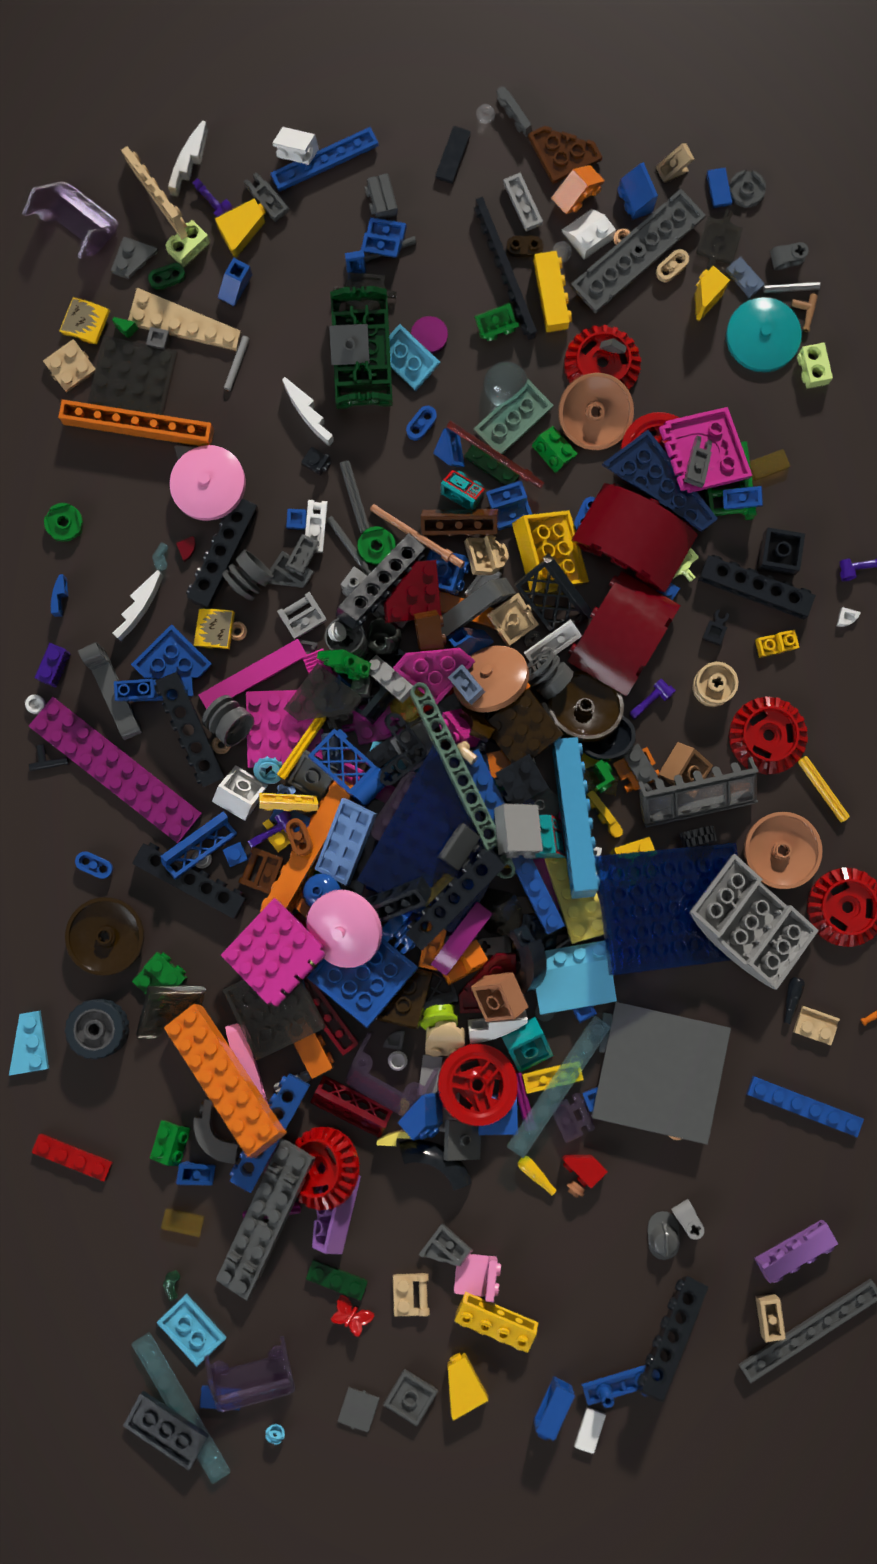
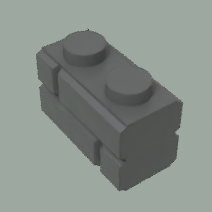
M386 173L368 178L367 186H364L367 198H371L372 203H369L371 215L375 214L377 219L397 216L398 208L389 174Z

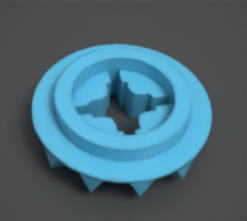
M267 756L263 759L260 758L253 768L257 780L265 784L279 782L282 778L277 773L282 767V761L279 762L276 757L269 758ZM272 766V770L266 774V768Z

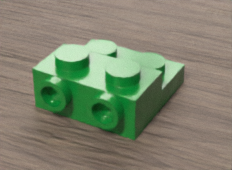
M344 649L318 651L317 659L323 661L324 665L333 667L335 672L347 674L349 679L357 681L360 678H368L371 667L370 662Z
M156 952L132 981L160 1007L169 1000L188 978L184 975L186 971L179 965L175 967L170 962L172 959L164 952Z

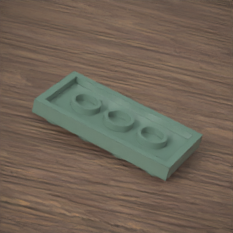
M527 379L483 419L473 431L500 457L542 419L554 405Z

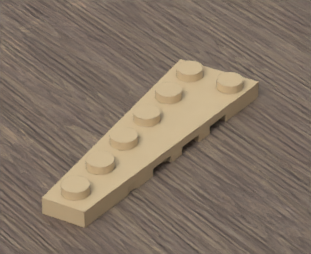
M128 146L123 148L121 151L126 162L181 240L188 235L185 230L187 225L182 218L183 215L177 206L174 207L168 201L163 190L159 189L156 180L149 176L150 173L146 166L140 164L141 161L136 152H131Z
M136 289L128 320L135 322L138 328L150 330V327L168 330L172 336L237 351L241 337L240 330L142 289Z

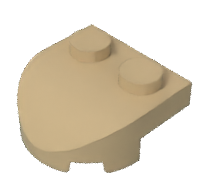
M486 535L485 538H467L464 543L472 575H493L497 573L508 560V550L505 544H500L493 535Z
M440 1021L436 1022L435 1027H427L425 1055L433 1057L449 1056L457 1049L465 1046V1030L463 1027H456L455 1022Z

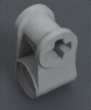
M688 1199L671 1209L690 1238L697 1240L703 1236L704 1227ZM692 1225H695L696 1227H698V1228H697V1231H698L697 1233H694L693 1231H691V1230H692V1228H691Z

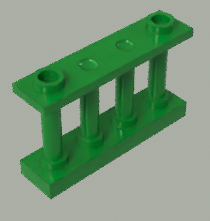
M747 441L741 442L750 467ZM752 477L741 480V485L736 488L704 489L705 502L715 516L742 513V515H745V520H753L757 515L756 507L724 510V507L714 508L713 498L723 497V490L753 487Z

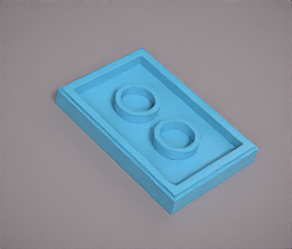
M399 324L389 335L391 368L417 391L441 362Z
M187 1293L157 1321V1324L196 1367L227 1338Z

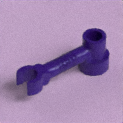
M198 178L193 182L198 192L216 210L213 212L216 217L234 209L227 199L220 204Z
M851 559L841 560V580L849 581L857 577L855 570L877 568V559L852 563Z
M660 679L653 686L655 690L651 695L637 705L629 715L635 720L655 699L661 697L664 701H667L676 690Z
M283 811L276 815L275 819L278 824L247 841L250 847L256 846L283 829L286 832V824L291 820L290 812Z

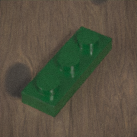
M477 441L472 444L464 455V458L504 486L515 483L521 475L518 470Z
M313 1259L306 1277L308 1281L360 1301L368 1283L366 1279Z

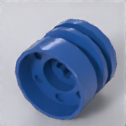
M412 910L391 918L382 928V938L385 941L389 942L394 937L397 939L393 946L395 949L400 943L404 945L400 951L403 955L416 945L405 934L409 930L407 926L412 922L409 920L413 914ZM426 922L422 925L425 930L428 926Z

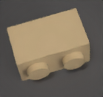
M776 1294L755 1296L761 1337L765 1342L786 1340L780 1298Z

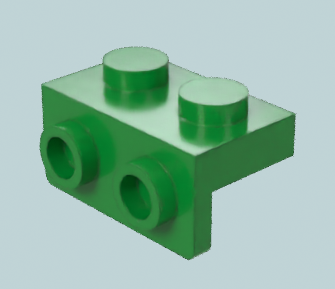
M510 303L474 316L481 338H487V341L498 338L497 334L502 332L504 334L512 333L519 326L515 320Z
M554 426L541 433L532 444V447L555 473L578 454Z
M603 760L597 762L592 767V770L601 782L593 790L595 793L599 791L600 794L612 786L611 782L615 780L611 774L613 772L612 768L607 762L604 763Z
M161 1120L150 1159L166 1166H179L189 1138L190 1128Z

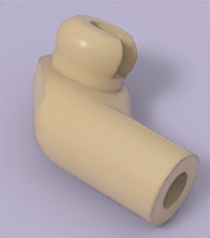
M462 741L457 745L461 756L470 764L476 762L478 757L469 750L470 744L468 742Z

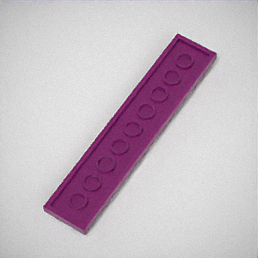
M53 696L29 725L32 730L177 844L182 841L201 817L202 813Z

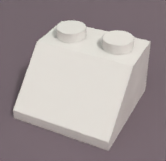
M593 209L562 229L564 235L583 260L612 241L616 231L604 214Z
M235 765L219 784L212 802L245 821L259 802V793H264L268 784L260 782L255 776Z

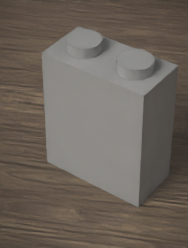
M502 804L494 808L499 855H506L507 858H516L518 855H524V858L536 857L535 854L543 851L538 805Z

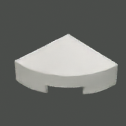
M842 607L836 626L845 627L851 625L858 619L861 612Z

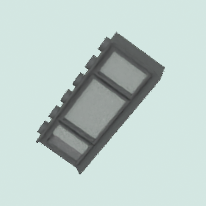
M748 758V770L741 771L739 764L734 762L731 764L732 773L722 775L719 767H713V777L703 779L700 771H694V781L684 783L681 775L674 776L675 786L666 788L663 781L657 779L655 781L656 790L646 792L643 782H639L640 810L645 827L758 803L757 772L759 771L753 758Z

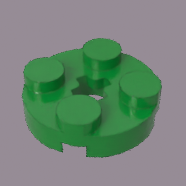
M58 503L49 509L47 516L45 515L44 526L48 534L55 540L62 542L71 541L82 533L83 517L74 506L68 503ZM62 518L69 520L65 527L59 525L62 522Z
M378 526L366 529L358 540L360 556L367 564L379 565L396 547L393 535ZM375 541H378V544H382L379 550L371 548Z

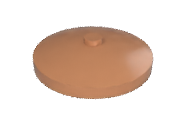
M588 373L575 379L564 390L558 407L559 422L565 435L574 444L589 450L606 449L617 444L632 424L634 416V404L627 387L619 379L605 373Z
M490 646L470 655L475 660V663L468 669L486 692L471 705L459 690L453 686L454 692L463 706L476 712H492L510 705L523 693L529 680V669L524 657L517 650L507 646Z
M776 812L762 817L751 827L744 843L746 864L763 879L761 881L763 884L776 889H791L803 885L815 875L822 860V843L817 830L808 820L795 813Z

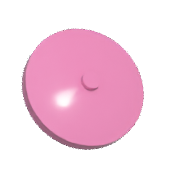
M206 445L188 451L177 461L170 476V492L174 502L186 515L197 520L211 521L228 515L238 506L245 492L246 478L240 462L231 452L218 446Z
M346 890L331 891L317 899L308 912L307 930L324 946L322 951L326 955L323 959L339 967L353 968L366 963L378 951L382 940L381 922L375 909L362 896Z

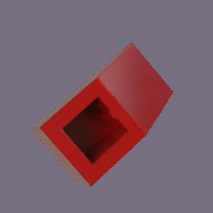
M564 1155L562 1157L565 1161L563 1166L570 1173L574 1171L578 1175L576 1179L584 1187L588 1185L592 1188L608 1172L593 1155Z

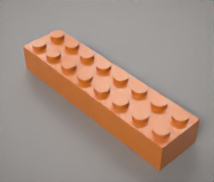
M198 1004L191 1005L164 1027L247 1157H257L287 1134L203 1006Z

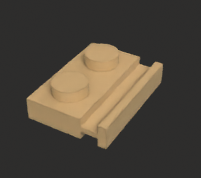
M801 1006L793 1032L832 1045L840 1019Z

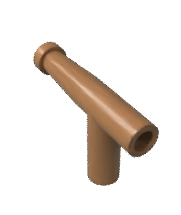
M810 294L809 303L792 300L791 307L807 310L805 324L802 329L805 332L810 331L818 297L817 294Z

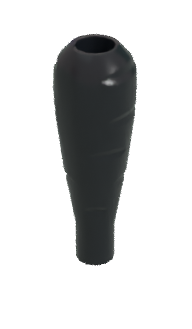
M793 977L789 981L784 1023H792L805 986V982L801 978Z

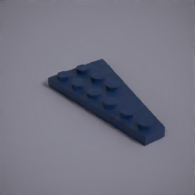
M649 430L645 431L602 464V466L650 498L657 500L662 506L701 532L718 520L697 491L687 493V490H680L676 478L681 476V474L675 475L670 462L671 458H669L668 454Z

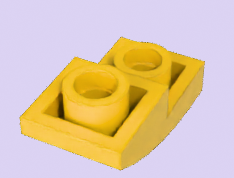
M795 630L755 639L759 658L800 648Z

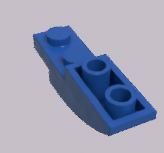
M192 677L181 678L189 697H193ZM153 679L114 681L115 701H162L163 697L162 695H157L154 685L157 684L156 680ZM170 689L167 695L169 699L175 700L174 698L178 697V692L175 689Z

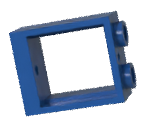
M553 1376L533 1420L537 1435L544 1440L551 1439L553 1441L575 1397L572 1385Z

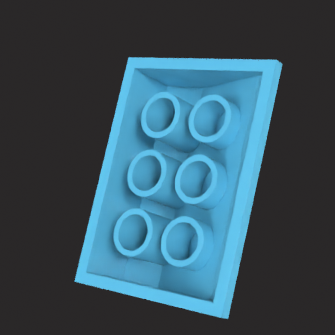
M606 940L545 951L547 959L546 975L541 985L535 989L540 1015L617 1002Z

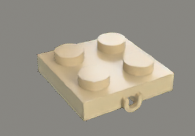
M74 339L43 360L51 371L53 379L60 383L66 393L96 372V369L88 359L89 357L85 351L83 352Z
M516 593L487 614L495 627L494 629L497 630L507 646H510L539 625L531 613V607L525 604L519 593Z

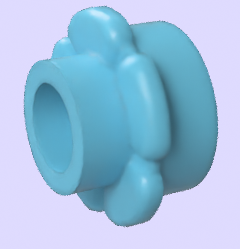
M273 1424L266 1429V1439L269 1443L280 1444L281 1440L285 1437L283 1427L278 1424Z

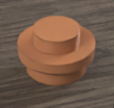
M572 1180L571 1183L567 1184L569 1187L568 1192L576 1198L579 1195L582 1197L585 1195L583 1193L585 1188L576 1181Z

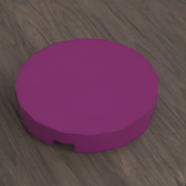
M422 317L412 326L411 335L431 354L439 352L446 345L448 338L447 327L437 317Z

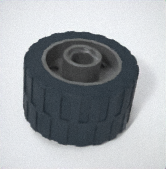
M106 999L89 1000L77 1005L70 1012L65 1023L66 1040L70 1048L77 1055L83 1056L86 1059L94 1060L113 1055L123 1047L129 1033V1020L125 1011L122 1010L120 1005ZM96 1024L100 1028L99 1033H97L95 1030Z

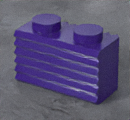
M49 643L35 679L52 687H58V680H61V673L65 669L64 666L68 662L67 659L71 655L70 652Z

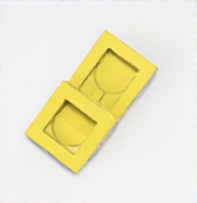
M404 1129L378 1138L377 1145L396 1146L397 1138H411Z

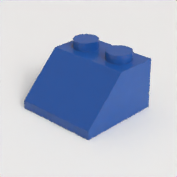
M643 162L622 177L617 188L620 198H623L625 201L626 213L631 215L632 220L653 213L658 197Z
M439 1092L423 1094L398 1122L412 1140L433 1138L439 1132L438 1128L443 1124V1103L439 1099Z

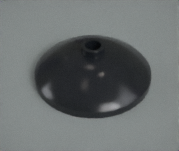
M623 716L618 728L607 738L596 742L578 741V743H582L583 752L589 757L600 761H612L625 756L631 751L635 744L636 732L633 724Z

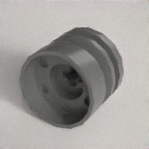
M243 550L236 558L240 568L231 564L229 566L231 572L225 570L222 574L238 594L253 601L255 598L254 593L259 594L261 592L256 583L266 586L274 578V575L257 557L249 551Z
M337 618L326 628L325 642L330 650L344 649L362 659H365L368 655L367 634L362 626L358 625L353 630ZM335 622L341 623L346 629V638L340 642L333 641L328 635V629Z
M551 648L540 652L527 665L529 669L528 683L531 686L536 685L535 690L545 700H549L560 693L570 682L574 673L564 662H560L559 656L555 655Z
M224 695L213 701L206 709L202 718V724L226 746L232 747L240 743L249 734L254 724V717L230 695Z

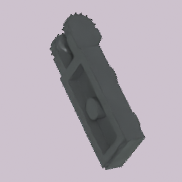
M504 86L499 87L497 90L499 104L506 107L507 115L510 118L513 117L516 121L515 126L520 133L523 132L527 137L528 133L532 132L531 123L507 88Z
M255 172L253 178L259 186L255 188L248 179L244 181V184L259 204L261 203L267 214L276 222L289 212V208L266 180L264 181Z
M696 436L690 452L684 482L702 488L705 484L711 458L712 441L707 440L704 449L700 448L701 437Z
M636 744L623 758L638 783L643 782L646 792L652 791L647 783L651 780L655 783L659 779L658 775L640 745Z

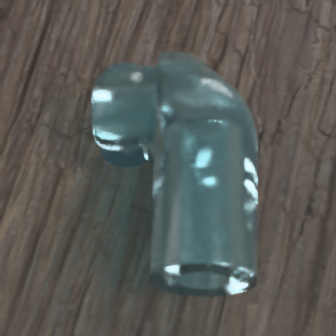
M162 542L152 556L154 565L158 570H165L168 566L164 554L169 547Z

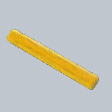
M317 714L278 771L277 775L285 780L303 752L326 721L324 715Z
M807 756L801 758L798 764L840 822L846 821L850 817L810 759Z

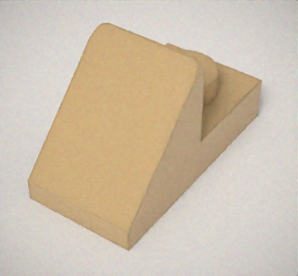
M682 143L656 166V169L663 182L666 183L687 173V166L695 159L687 144Z

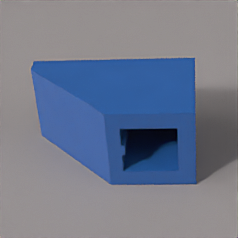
M235 258L232 259L224 273L218 294L219 299L235 307L252 277L249 265Z
M462 627L447 636L451 648H461L469 656L494 643L486 631L481 629Z

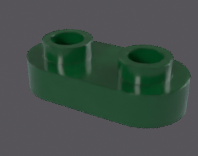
M172 263L152 270L149 273L148 280L152 288L161 290L181 283L185 279L186 273L181 264ZM175 273H179V276L174 277L173 275ZM157 279H162L160 283H156Z

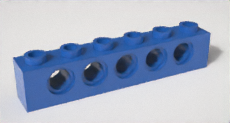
M292 1074L282 1077L278 1085L281 1088L277 1095L274 1093L268 1103L271 1105L272 1111L275 1109L283 1111V1118L278 1120L285 1130L310 1084ZM285 1091H290L293 1094L292 1101L287 1102L283 1099ZM280 1139L257 1157H247L242 1150L239 1156L242 1158L239 1165L235 1164L229 1174L232 1176L230 1182L251 1193ZM251 1162L254 1165V1171H246L244 1164Z

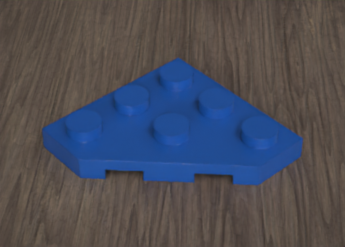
M171 624L131 665L145 679H160L178 671L181 678H200L212 666V663Z

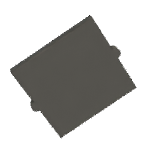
M348 1387L337 1422L351 1426V1429L357 1428L369 1432L379 1397L368 1394L365 1390L359 1391Z

